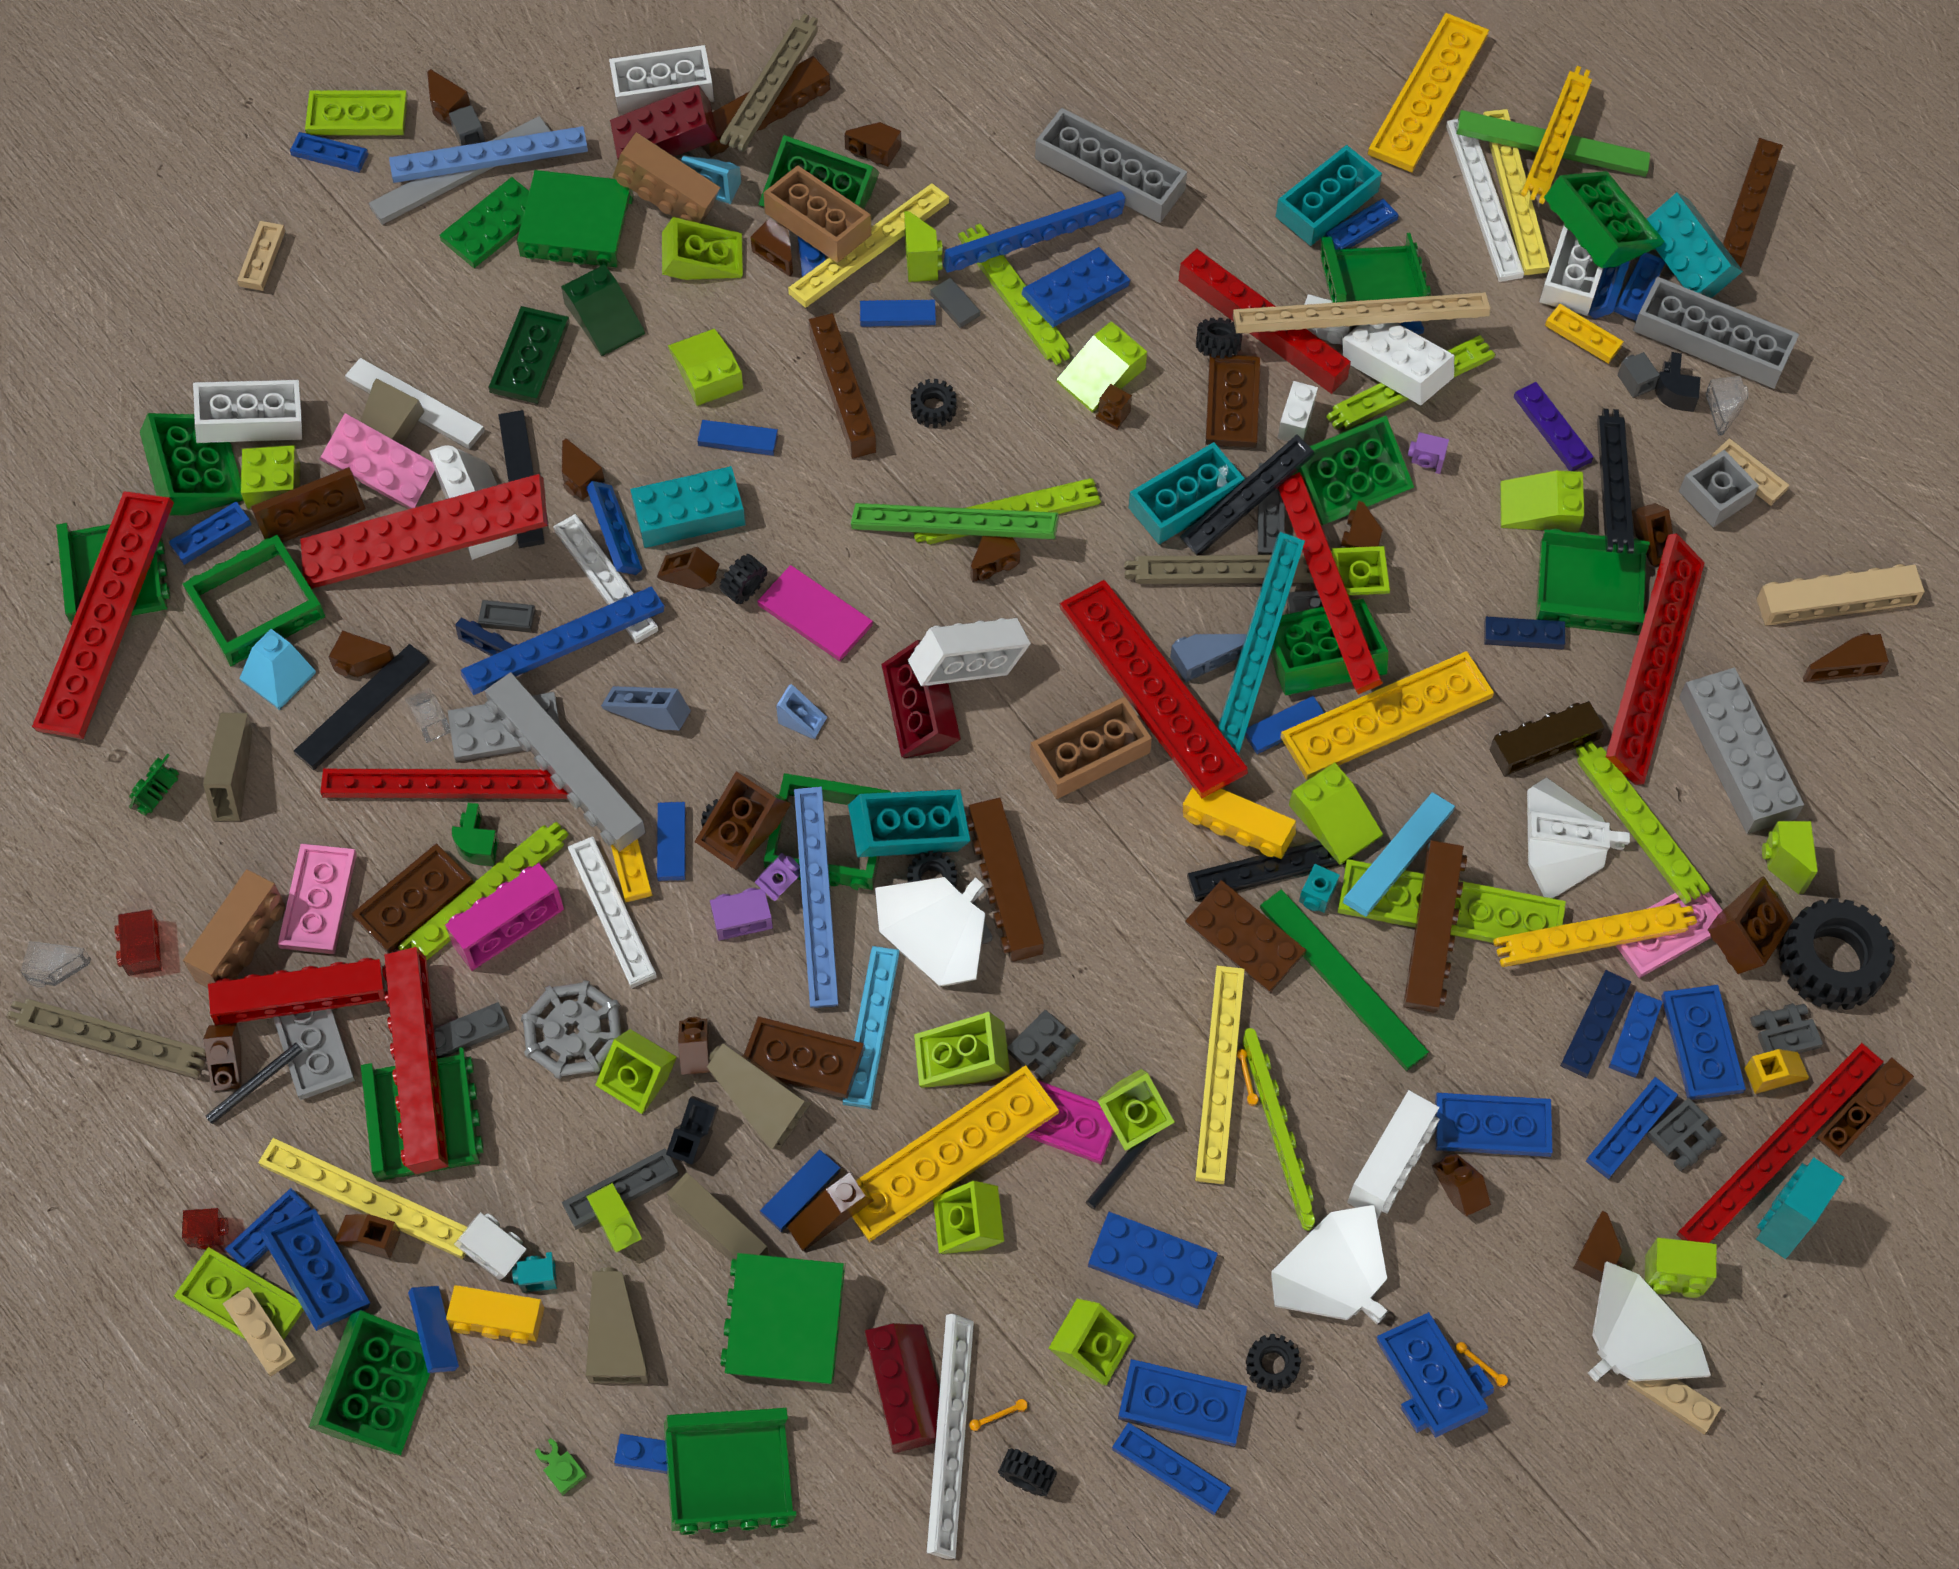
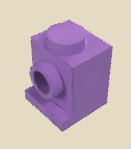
M1419 432L1417 442L1411 441L1408 456L1412 457L1411 463L1425 468H1435V473L1440 474L1449 439Z
M781 853L759 875L755 883L769 897L776 901L799 877V865L792 857H786ZM774 874H781L783 881H780Z

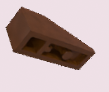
M1863 633L1853 637L1810 664L1803 676V681L1812 682L1882 674L1889 660L1881 634L1871 635L1870 633Z
M849 1172L822 1192L787 1228L801 1250L805 1251L872 1203L874 1199L861 1179Z

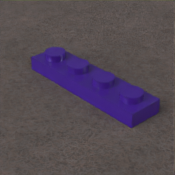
M1537 382L1515 392L1513 398L1569 471H1575L1592 462L1594 456Z

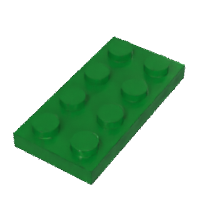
M510 177L439 235L440 241L470 266L476 268L519 233L529 190L513 177Z

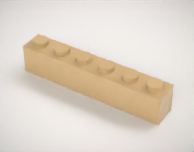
M1899 564L1892 568H1872L1865 572L1855 573L1848 571L1836 576L1821 575L1807 580L1798 578L1785 583L1770 582L1762 586L1757 602L1764 624L1767 626L1917 605L1925 591L1916 565L1905 566L1904 564Z

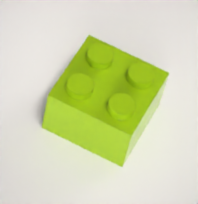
M294 445L242 449L241 495L247 509H251L253 505L300 487V460Z
M1657 1237L1645 1255V1282L1656 1294L1665 1295L1671 1292L1683 1293V1296L1688 1298H1697L1704 1295L1716 1279L1717 1244Z

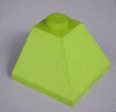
M1143 1069L1117 1082L1097 1100L1125 1151L1175 1123L1149 1074Z

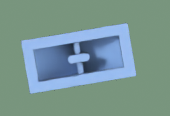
M792 684L788 685L776 706L778 724L812 739L816 738L827 719V716Z

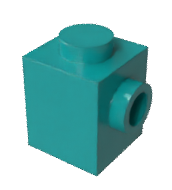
M1314 864L1301 891L1299 902L1311 911L1324 913L1337 887L1340 874Z

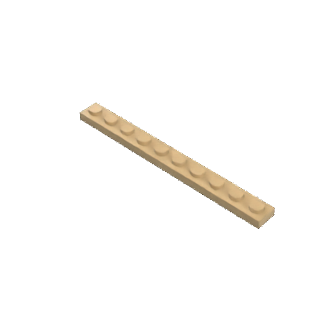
M1486 292L1233 310L1236 333L1275 332L1279 330L1338 326L1350 327L1353 325H1377L1382 323L1452 320L1456 318L1490 316V305Z

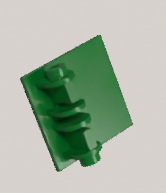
M169 754L163 760L158 757L148 769L147 780L145 781L141 778L131 790L132 793L129 796L132 799L129 805L130 809L136 804L139 806L137 811L144 816L148 813L151 814L159 801L163 799L151 787L166 795L168 793L167 789L170 790L174 783L178 781L177 776L179 772L172 767L169 770L165 768L170 756Z

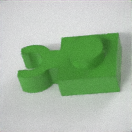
M550 1438L548 1442L552 1447V1452L544 1455L537 1448L535 1453L541 1462L549 1463V1466L543 1471L563 1496L587 1476L568 1451L561 1456L559 1455L557 1443Z

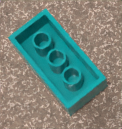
M1345 145L1278 199L1275 217L1308 245L1312 246L1327 231L1336 227L1379 192L1382 173L1352 148Z
M1676 192L1647 218L1648 222L1665 241L1663 245L1655 249L1683 287L1713 298L1743 272L1689 198Z
M1213 442L1130 491L1128 508L1157 544L1160 545L1195 524L1242 483L1245 478Z
M732 466L630 489L644 548L745 526L744 509Z
M961 789L859 794L848 805L857 857L921 854L923 852L926 854L928 851H933V853L958 852L970 842Z
M1813 1157L1808 1165L1802 1162L1756 1228L1761 1230L1756 1240L1786 1259L1817 1222L1845 1177Z

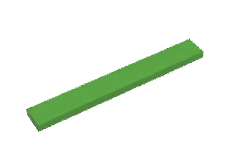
M1461 110L1458 117L1456 134L1537 152L1546 129ZM1571 135L1562 158L1646 177L1649 169L1650 153Z
M855 503L850 524L852 529L1055 539L1059 515L1054 512Z

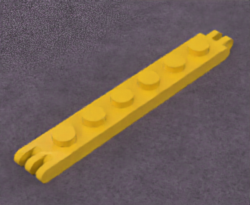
M1576 66L1574 72L1569 71L1520 194L1525 197L1528 190L1531 191L1529 199L1533 201L1536 195L1539 194L1541 195L1539 198V203L1541 204L1545 202L1544 196L1551 187L1592 82V79L1588 78L1590 70L1586 69L1584 75H1580V66Z
M1680 903L1498 937L1493 942L1495 947L1506 945V947L1497 949L1496 952L1498 957L1509 956L1499 960L1501 967H1507L1683 933L1688 930V926L1696 924L1697 919L1696 916L1684 917L1694 913L1692 906L1681 907Z

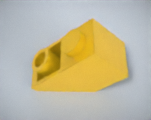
M1777 1049L1752 1056L1744 1068L1755 1094L1809 1079L1799 1053L1794 1051Z

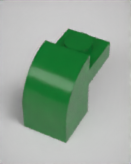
M468 803L466 812L461 814L460 827L452 826V837L457 851L465 861L471 864L493 867L495 866L499 846L496 830L480 829L482 813L479 804Z

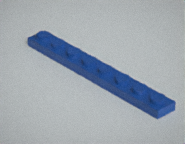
M1120 191L946 249L943 267L947 273L962 270L966 266L978 262L983 263L990 258L1006 255L1011 251L1027 248L1044 240H1051L1064 233H1072L1076 229L1092 226L1109 218H1116L1122 214L1126 198Z
M648 587L461 669V676L472 694L476 695L485 691L510 672L515 677L660 614L664 612V605L653 587Z

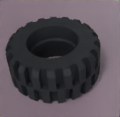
M1829 898L1826 904L1823 900L1814 902L1811 907L1806 906L1801 910L1784 935L1781 942L1782 948L1779 951V959L1783 962L1781 970L1783 975H1789L1790 978L1787 982L1791 988L1796 987L1800 991L1798 995L1804 1000L1808 997L1813 1000V1005L1821 1007L1822 1004H1825L1830 1010H1837L1839 1006H1842L1844 1010L1853 1009L1856 1004L1861 1006L1868 1002L1870 997H1874L1889 977L1895 962V955L1892 954L1895 950L1894 941L1892 939L1888 940L1891 933L1887 926L1882 927L1880 924L1882 919L1877 914L1872 916L1867 912L1869 908L1864 905L1860 907L1855 906L1854 901L1847 899L1841 903L1838 898ZM1835 937L1845 941L1856 952L1860 961V969L1853 972H1841L1828 967L1816 954L1813 943L1814 939Z

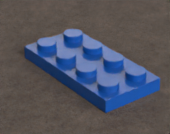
M1098 247L1023 288L1022 295L1052 327H1055L1128 287L1130 279Z
M1711 985L1664 991L1661 997L1687 1099L1695 1100L1744 1093L1746 1088L1719 986Z
M1436 1093L1435 1105L1439 1109L1435 1117L1440 1119L1435 1128L1437 1151L1551 1157L1553 1153L1551 1099Z
M316 1209L262 1230L261 1237L316 1331L349 1317L350 1314L369 1308L370 1301Z
M1108 1212L1090 1257L1088 1267L1197 1309L1218 1253L1115 1213Z
M1429 1312L1377 1336L1378 1345L1435 1438L1488 1413L1487 1404Z
M1131 1359L1118 1419L1235 1447L1247 1386Z

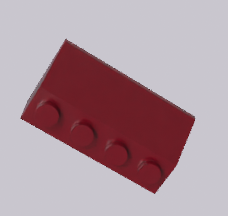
M916 640L881 664L900 754L903 758L942 752L961 740L949 684L921 686L908 662V659L921 640Z
M892 1323L865 1330V1340L893 1454L935 1444L940 1392L923 1324Z

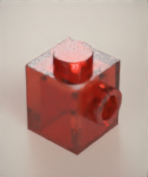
M219 1208L183 1210L182 1239L188 1247L206 1250L208 1247L213 1249L215 1245H224V1235H228L229 1223L228 1218L224 1217Z

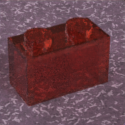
M153 910L118 914L119 925H115L114 928L116 940L120 942V950L116 951L118 966L123 967L128 976L162 971L159 922Z

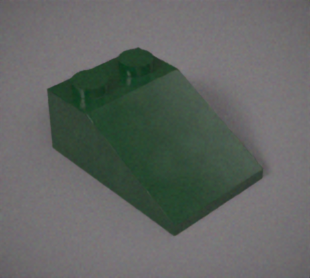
M605 264L561 286L564 304L601 356L645 334V330L620 285Z

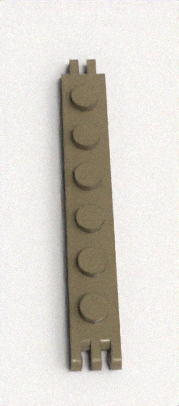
M804 13L800 20L794 19L723 133L720 140L721 144L726 145L730 140L729 147L736 148L739 143L738 150L745 151L816 36L818 18L812 17L809 21V15Z
M1271 555L1137 556L1134 559L1135 561H1126L1124 563V569L1126 570L1125 578L1129 580L1135 579L1137 584L1263 583ZM1304 555L1300 556L1292 583H1314Z
M26 999L24 1003L13 1001L11 1007L20 1011V1013L8 1011L6 1015L8 1019L16 1021L14 1025L18 1028L193 1078H199L201 1072L191 1068V1066L203 1068L205 1061L195 1058L196 1056L206 1058L204 1048L31 999Z

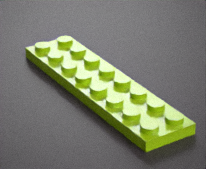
M1347 859L1337 913L1415 928L1423 874L1405 870L1368 916L1365 917L1344 904L1343 900L1372 864ZM1461 881L1463 882L1461 898H1456L1455 908L1459 909L1457 925L1452 924L1450 935L1494 943L1493 940L1498 937L1563 925L1566 901Z

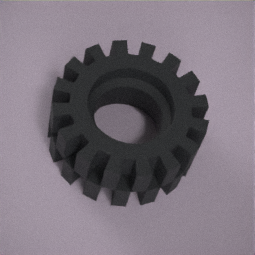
M1213 317L1210 318V321L1205 319L1203 323L1200 322L1198 324L1196 348H1198L1200 353L1204 352L1203 355L1208 356L1211 354L1212 358H1216V356L1224 358L1226 355L1229 358L1233 354L1237 355L1238 351L1241 350L1242 333H1236L1234 322L1231 323V319L1227 318L1224 321L1222 317H1218V320H1215Z
M930 379L925 380V385L920 382L918 383V388L914 387L913 394H911V412L913 418H917V423L921 425L924 421V427L929 428V425L933 424V428H938V423L942 427L946 426V420L950 423L952 416L955 417L956 393L951 385L947 386L946 381L943 380L939 384L938 379H934V383H930ZM936 398L943 401V405L932 409L926 407L924 402L928 399Z
M743 555L740 560L737 559L734 565L731 564L728 572H725L723 575L725 578L721 579L719 588L733 602L743 604L744 601L749 600L750 596L755 595L756 590L760 589V584L764 583V577L767 576V568L752 555Z
M928 851V856H925L923 852L919 854V859L915 857L912 860V865L909 864L907 873L908 883L922 881L921 877L926 871L936 870L955 888L957 886L954 862L950 863V857L947 855L943 858L941 852H938L937 856H933V851Z
M1270 1334L1268 1338L1264 1335L1260 1337L1259 1341L1256 1340L1252 1344L1246 1358V1372L1250 1374L1249 1379L1251 1382L1255 1381L1257 1383L1256 1387L1259 1389L1265 1387L1267 1388L1266 1392H1271L1272 1389L1280 1392L1282 1388L1285 1387L1287 1389L1292 1382L1294 1383L1301 1364V1357L1298 1356L1299 1350L1298 1348L1294 1349V1343L1291 1340L1289 1342L1285 1341V1336L1283 1335L1277 1338L1275 1334ZM1268 1353H1277L1283 1358L1285 1367L1279 1373H1269L1263 1368L1262 1358Z
M1013 1448L1008 1449L998 1470L1000 1476L1005 1478L1007 1482L1013 1483L1014 1486L1020 1487L1026 1492L1029 1491L1031 1494H1037L1042 1497L1048 1495L1057 1475V1471L1051 1465H1047V1462L1039 1460L1038 1457L1031 1456L1025 1451L1021 1452L1019 1449L1014 1450Z

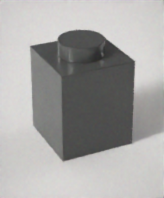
M472 105L449 113L451 126L460 146L485 142L482 125Z
M1643 352L1636 356L1630 355L1626 357L1621 363L1617 376L1632 398L1654 390L1660 374Z

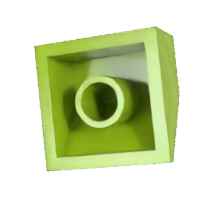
M904 211L908 282L938 280V270H943L942 240H937L934 228L910 211Z
M1384 546L1331 549L1348 595L1390 593Z
M1778 821L1773 831L1769 832L1766 843L1762 845V857L1767 860L1768 870L1797 894H1804L1818 872L1811 821Z
M629 1029L613 1040L595 1086L643 1114L668 1080L677 1057Z
M971 1181L933 1199L938 1251L940 1254L985 1250L1004 1242L998 1186Z
M1077 1298L1048 1349L1066 1365L1107 1386L1135 1335L1100 1303Z

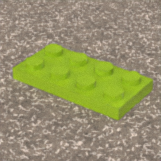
M309 90L305 124L306 134L404 135L407 92L406 90Z
M210 1247L206 1249L174 1295L175 1299L245 1341V1337L223 1303L247 1287L250 1288L283 1340L304 1312L297 1298Z

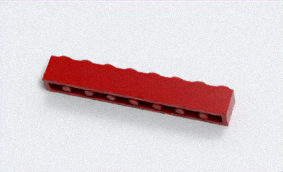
M1197 248L1180 263L1178 281L1233 322L1234 309L1276 307ZM1307 329L1249 333L1330 394L1348 379L1351 361Z
M417 947L384 954L385 965L382 966V973L388 987V991H385L386 1004L390 1008V1017L387 1018V1023L393 1037V1043L390 1044V1052L396 1069L393 1070V1079L396 1086H398V1096L395 1097V1103L401 1116V1122L398 1123V1131L404 1145V1149L401 1150V1160L403 1165L414 1174H420L446 1168L449 1165L426 956Z

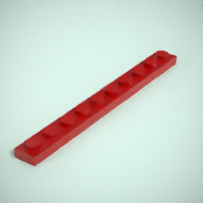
M1300 472L1294 474L1284 481L1278 489L1297 538L1305 540L1302 549L1303 555L1352 683L1359 695L1382 685L1383 682L1304 479Z
M323 768L320 791L322 798L568 799V793L563 788L559 790L550 778L552 775L547 770L542 771L541 769Z
M1861 1043L1676 1235L1685 1241L1710 1243L1871 1077L1884 1061Z

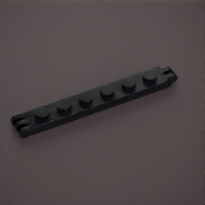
M1603 408L1602 415H1598L1597 430L1606 552H1612L1613 545H1616L1617 553H1623L1624 546H1626L1627 554H1633L1634 536L1625 418L1619 417V409H1613L1612 416H1609V409Z

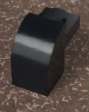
M1671 352L1668 362L1664 361L1662 372H1659L1660 376L1655 387L1656 395L1663 404L1672 409L1694 412L1699 400L1701 377L1680 374L1682 353Z
M691 1096L681 1124L674 1128L666 1155L691 1165L696 1163L703 1155L712 1136L713 1130L711 1129L719 1105Z

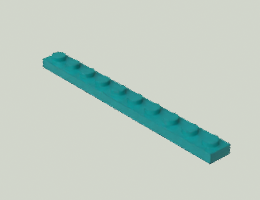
M1280 532L1277 536L1218 724L1219 731L1238 756L1305 540Z

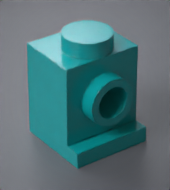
M546 1252V1258L543 1259L540 1256L526 1257L524 1261L517 1262V1266L512 1267L513 1282L519 1285L522 1293L557 1289L556 1266L552 1252Z

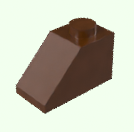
M430 69L427 75L432 113L439 121H445L451 125L449 113L470 106L468 92Z
M769 218L750 237L752 252L790 277L793 274L789 230Z
M565 438L562 441L563 486L570 495H576L583 501L589 496L586 487L592 481L605 482L603 469Z
M1653 503L1632 510L1637 538L1641 541L1650 542L1646 555L1651 565L1654 566L1660 564L1667 537L1673 534L1669 509Z
M697 546L666 555L657 578L696 590L711 586L714 583L720 563Z
M342 630L328 657L336 673L342 676L351 675L358 678L384 668L394 658L390 646Z
M1601 1211L1573 1269L1600 1283L1602 1282L1604 1265L1607 1261L1620 1267L1623 1264L1618 1261L1622 1249L1608 1213Z

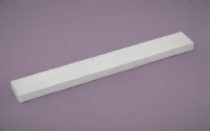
M1458 119L1448 120L1446 128L1498 281L1523 278L1524 271L1479 140L1456 134Z
M956 1314L946 1315L927 1542L928 1554L945 1559H955L974 1325V1321Z

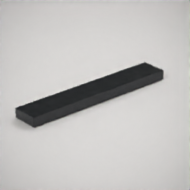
M524 410L498 414L508 482L533 476L534 471ZM543 528L517 534L519 549L545 544Z
M1296 434L1180 536L1181 540L1196 556H1200L1315 455V452Z
M408 644L294 750V754L314 771L430 663L429 659L411 644Z
M1318 840L1288 848L1282 859L1262 854L1187 874V879L1194 900L1198 901L1205 899L1221 880L1234 891L1310 873L1314 864L1324 868L1340 864Z

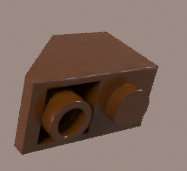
M881 122L850 129L844 134L846 150L854 155H860L876 164H882L889 167L902 146L901 131Z
M1358 501L1356 511L1350 510L1347 525H1351L1350 532L1344 531L1341 546L1345 548L1379 546L1383 530L1364 502Z
M982 537L971 563L970 579L972 582L987 580L993 574L1003 570L1009 571L1020 564V549L1014 538Z
M688 1017L684 1021H679L678 1048L681 1075L710 1072L707 1068L710 1063L707 1018Z
M237 1023L217 1026L208 1025L203 1042L212 1091L238 1089L241 1087V1043Z
M1458 1154L1446 1156L1440 1162L1432 1165L1433 1171L1452 1205L1463 1215H1471L1491 1205L1483 1175Z
M370 1214L345 1215L335 1243L391 1259L401 1232L394 1221Z

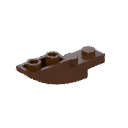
M1891 1057L1816 1139L1837 1157H1840L1885 1110L1914 1076Z

